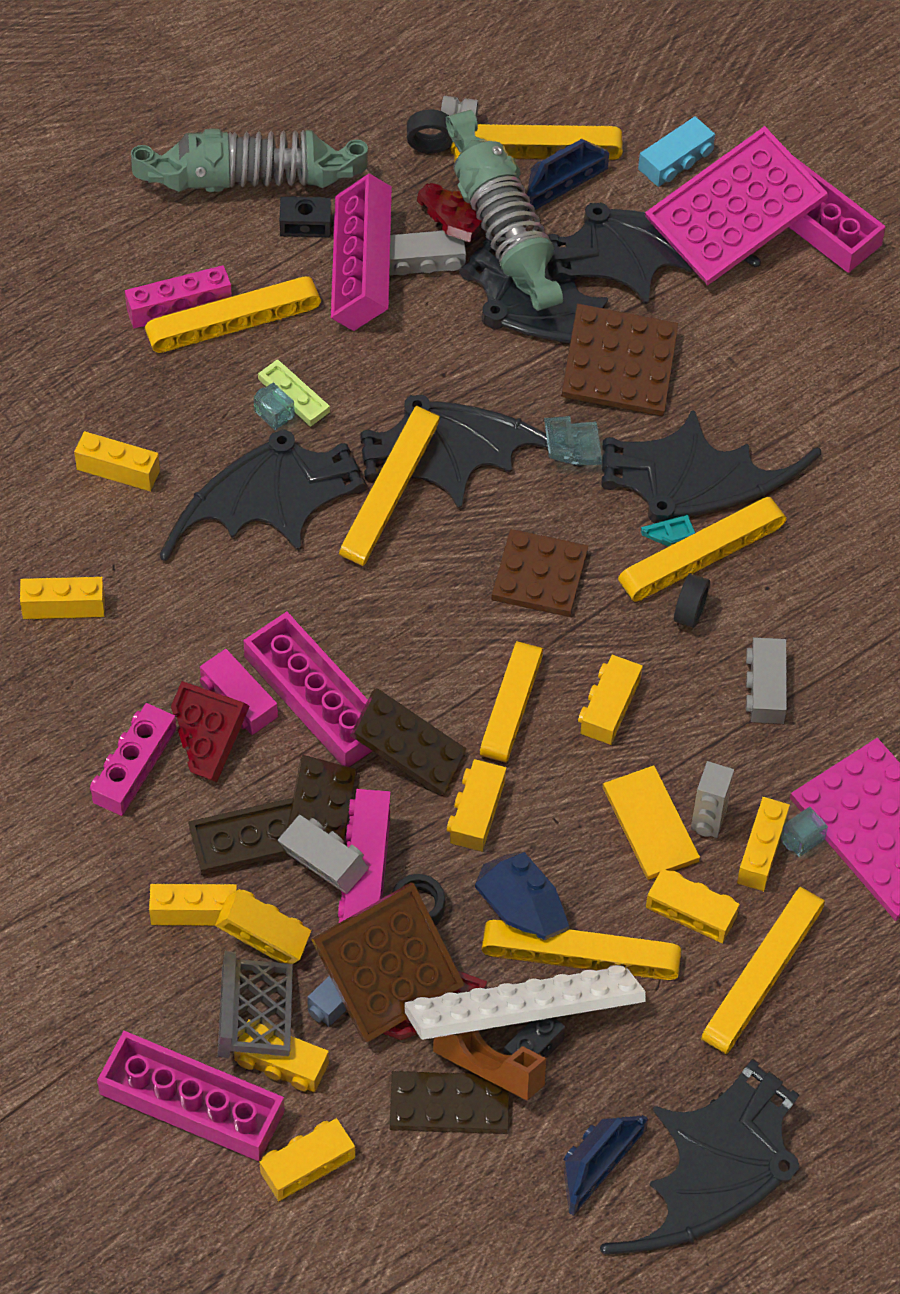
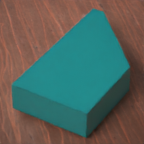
M688 515L641 527L642 536L668 547L695 534Z

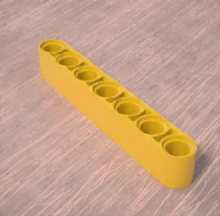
M478 124V130L475 132V136L478 138L500 142L504 145L508 155L514 159H546L580 139L606 149L609 152V160L618 159L623 154L622 131L614 126ZM454 142L451 145V152L453 155L454 148H456Z
M300 277L152 319L145 325V331L153 351L161 353L313 310L320 305L321 298L312 278Z
M415 406L339 551L340 556L361 566L366 564L425 452L441 416Z
M765 497L628 567L619 575L618 581L633 601L643 600L687 577L689 573L693 574L778 530L783 526L787 518L771 497Z
M802 887L797 889L708 1023L701 1040L725 1054L729 1053L820 915L825 905L824 899Z
M489 920L485 923L481 949L484 954L492 957L595 971L608 969L613 965L624 966L625 969L627 967L633 976L662 980L678 978L682 951L678 945L673 943L570 929L547 940L538 938L537 934L516 929L505 924L503 920Z

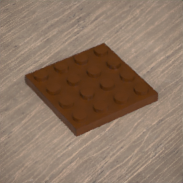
M577 304L561 397L663 416L679 323Z
M414 883L401 887L311 939L362 1041L366 1043L408 1019L405 1014V1002L414 1001L420 997H440L446 993H453L465 986Z

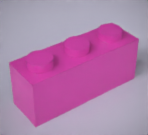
M224 649L200 666L201 678L199 680L204 689L236 699L250 706L241 729L246 728L251 735H254L278 718V708L275 700L227 649Z

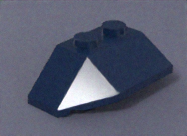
M580 139L543 161L537 162L531 168L526 194L529 196L530 204L534 206V210L607 170L609 152L591 142Z
M525 852L506 854L483 864L475 883V888L505 924L527 933L537 934V937L543 940L569 930V924L555 886Z
M642 1115L602 1119L596 1127L591 1125L582 1137L584 1141L578 1148L573 1146L564 1157V1178L568 1210L571 1215L574 1216L646 1132L647 1117Z

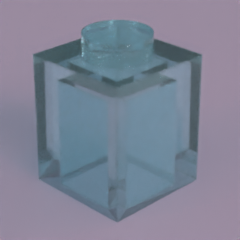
M273 382L266 388H261L255 394L254 412L274 430H277L295 416L294 401Z
M808 807L784 824L781 838L785 847L790 851L793 850L800 857L825 840L828 826L811 807Z

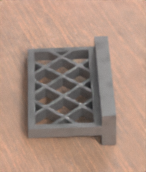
M224 952L217 1057L229 1058L230 1051L289 1056L293 964L236 959V952ZM240 970H251L257 975L247 979L240 973ZM272 973H284L286 977L277 982L270 975ZM264 980L271 987L261 991L255 984ZM247 989L255 995L249 1001L240 995V993ZM276 991L285 998L279 1003H275L269 997ZM261 1001L270 1007L263 1013L254 1007V1005ZM248 1011L255 1018L246 1023L239 1015ZM275 1013L284 1019L278 1025H275L268 1019ZM259 1023H262L269 1029L262 1035L253 1029ZM246 1032L254 1040L251 1042H239L237 1037ZM276 1035L284 1042V1045H274L267 1040Z

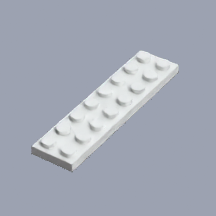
M613 965L608 969L597 971L584 970L579 974L573 975L559 974L553 978L543 980L530 979L518 984L505 983L494 988H475L470 992L446 993L443 996L434 998L420 997L414 1001L405 1002V1014L422 1040L645 1002V990L627 967L625 969L624 966Z

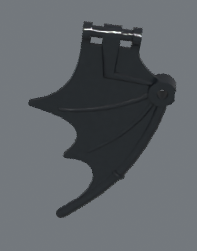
M601 202L590 203L585 208L584 225L579 231L567 237H561L556 234L548 235L554 246V254L549 261L550 267L553 268L552 276L554 281L564 282L567 279L576 277L611 279L631 288L644 304L649 302L651 279L659 268L675 266L688 272L693 271L688 263L645 216V212L609 209L606 204ZM753 254L744 259L745 262L754 267L761 265V260Z
M487 238L483 241L482 248H477L469 258V263L464 264L459 270L460 275L464 279L476 281L484 288L488 301L482 308V322L492 329H499L504 326L526 335L570 343L577 304L603 308L608 303L607 297H590L580 293L576 288L575 278H570L564 282H557L563 294V302L537 311L533 307L530 295L517 288L512 277L503 273L499 259L491 254V252H496V250L491 248L492 241ZM496 241V246L499 247L501 244ZM548 263L545 268V278L554 282L552 276L553 268ZM476 269H478V270H480V271H483V272H482L481 274H479V273L476 271Z
M422 394L410 395L406 398L404 417L392 429L385 432L364 430L360 433V441L364 445L362 448L363 465L366 466L364 470L365 480L367 482H375L382 470L377 468V466L385 464L415 406L441 416L439 424L411 478L427 480L443 488L451 496L458 508L462 507L465 487L471 473L476 468L484 465L496 466L511 472V456L518 447L525 445L545 447L557 452L577 467H582L584 464L581 456L545 432L523 422L521 418L515 419L498 412L458 403L429 401ZM382 441V445H374V443Z
M692 410L685 424L665 438L641 442L619 441L612 437L603 439L602 449L605 451V454L602 455V472L604 476L601 478V486L608 490L626 487L640 494L648 503V517L655 524L673 519L674 517L707 514L745 504L759 497L765 498L766 494L787 483L820 457L822 452L820 448L816 447L799 461L786 468L763 470L752 463L748 444L732 451L724 452L714 449L705 439L696 412ZM618 450H623V454L615 452ZM615 474H623L622 478L615 476Z
M282 429L274 433L272 432L269 442L238 458L213 477L199 492L194 493V497L181 513L160 552V559L167 561L182 534L196 522L205 519L220 521L227 528L232 538L236 536L244 525L256 520L263 521L279 530L296 550H300L303 525L315 510L341 496L350 493H362L367 489L368 485L365 479L360 477L361 471L355 459L350 456L351 450L348 444L341 443L327 452H314L295 444L294 435L288 430ZM333 459H340L341 461L334 463ZM351 480V483L345 486L343 481Z
M752 1058L728 1090L706 1107L688 1112H674L654 1106L653 1112L672 1136L679 1153V1165L676 1170L664 1178L650 1182V1186L665 1200L668 1215L662 1226L650 1235L634 1241L603 1243L600 1245V1252L606 1255L661 1249L688 1241L693 1243L696 1238L719 1229L759 1204L780 1183L789 1182L795 1172L799 1170V1162L796 1156L786 1151L784 1147L782 1121L800 1094L795 1090H788L782 1085V1080L770 1071L768 1073L758 1066L760 1063ZM750 1076H753L760 1082L756 1089L746 1082ZM774 1094L784 1100L780 1107L770 1101ZM780 1162L787 1164V1171L779 1169L778 1165Z

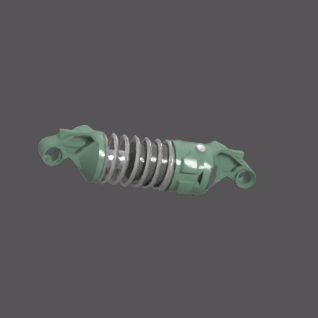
M472 110L447 116L446 126L449 136L460 152L453 166L459 180L458 189L464 201L470 203L472 209L477 211V219L482 221V229L487 231L486 237L492 241L491 248L496 250V258L499 259L503 273L512 277L517 288L530 295L533 307L537 311L561 304L563 302V294L559 284L556 281L552 282L545 278V268L554 254V246L549 236L545 234L544 226L540 224L539 216L535 214L534 206L530 204L529 196L525 194V188L522 186L519 178L521 172L515 159L508 155L504 145L500 142L487 141L475 136L478 124ZM528 225H535L532 231H526L525 229ZM496 241H504L499 247L496 246Z
M211 128L205 129L203 133H185L181 140L162 156L154 152L147 145L136 146L131 151L132 173L135 177L148 181V183H163L178 192L187 188H205L208 192H219L224 188H229V186L233 187L236 182H239L242 187L246 182H251L255 187L259 179H263L264 185L268 186L273 175L276 184L280 186L283 181L284 169L287 182L292 186L295 182L296 168L299 181L303 186L307 184V186L316 185L324 188L340 178H350L364 172L368 166V146L364 141L351 140L340 151H336L323 142L312 130H303L300 133L299 143V134L295 130L292 137V148H288L287 135L284 131L280 135V148H276L275 137L272 131L268 134V139H263L260 132L256 136H250L246 132L244 137H238L235 132L233 134L229 132L228 134V132H222L220 129Z

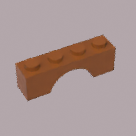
M478 1030L433 1038V1052L525 1100L530 1099L545 1086L546 1058L523 1046L512 1055L501 1054L492 1049L483 1040Z

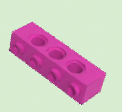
M224 265L125 290L126 309L133 329L145 326L150 320L232 297L231 284Z
M148 703L144 705L141 711L138 710L134 714L131 722L132 726L127 733L124 732L120 736L118 748L114 754L108 755L104 763V770L100 776L94 777L90 785L93 803L120 816L124 815L177 730L175 715ZM143 735H150L148 738H141ZM131 756L137 757V758L134 759V760H128V759H127L128 757H131ZM116 778H122V779H123V780L120 781V782H115V781H113V780L116 779Z

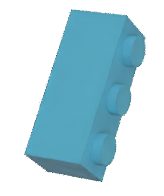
M694 116L642 151L639 156L638 169L657 187L665 182H670L678 173L684 169L691 168L696 161L711 154L714 149L715 133Z

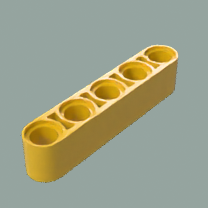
M516 641L482 740L480 756L505 763L508 762L541 663L543 648Z

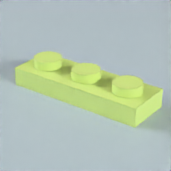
M278 359L258 373V380L310 427L330 413V406Z

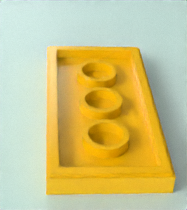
M655 766L603 783V790L647 880L658 877L662 868L668 871H675L699 862L700 856Z

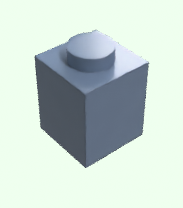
M330 976L307 997L310 1016L317 1022L322 1021L328 1027L347 1010Z

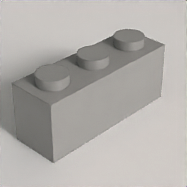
M444 231L390 235L389 275L431 273L446 270L455 271L461 269L465 264L464 240L447 235Z
M753 638L752 648H747L746 664H751V671L746 673V688H751V695L746 696V711L751 712V722L784 724L786 715V639Z
M707 761L697 789L691 830L696 831L702 836L718 838L727 812L734 769Z
M299 814L277 841L287 854L347 894L368 870V866L362 859L364 854L354 845H350L349 848L345 846L343 839L333 831L329 834L323 831L324 827L314 818L307 820Z

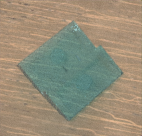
M570 416L544 418L549 458L570 464L602 465L597 422L571 424Z

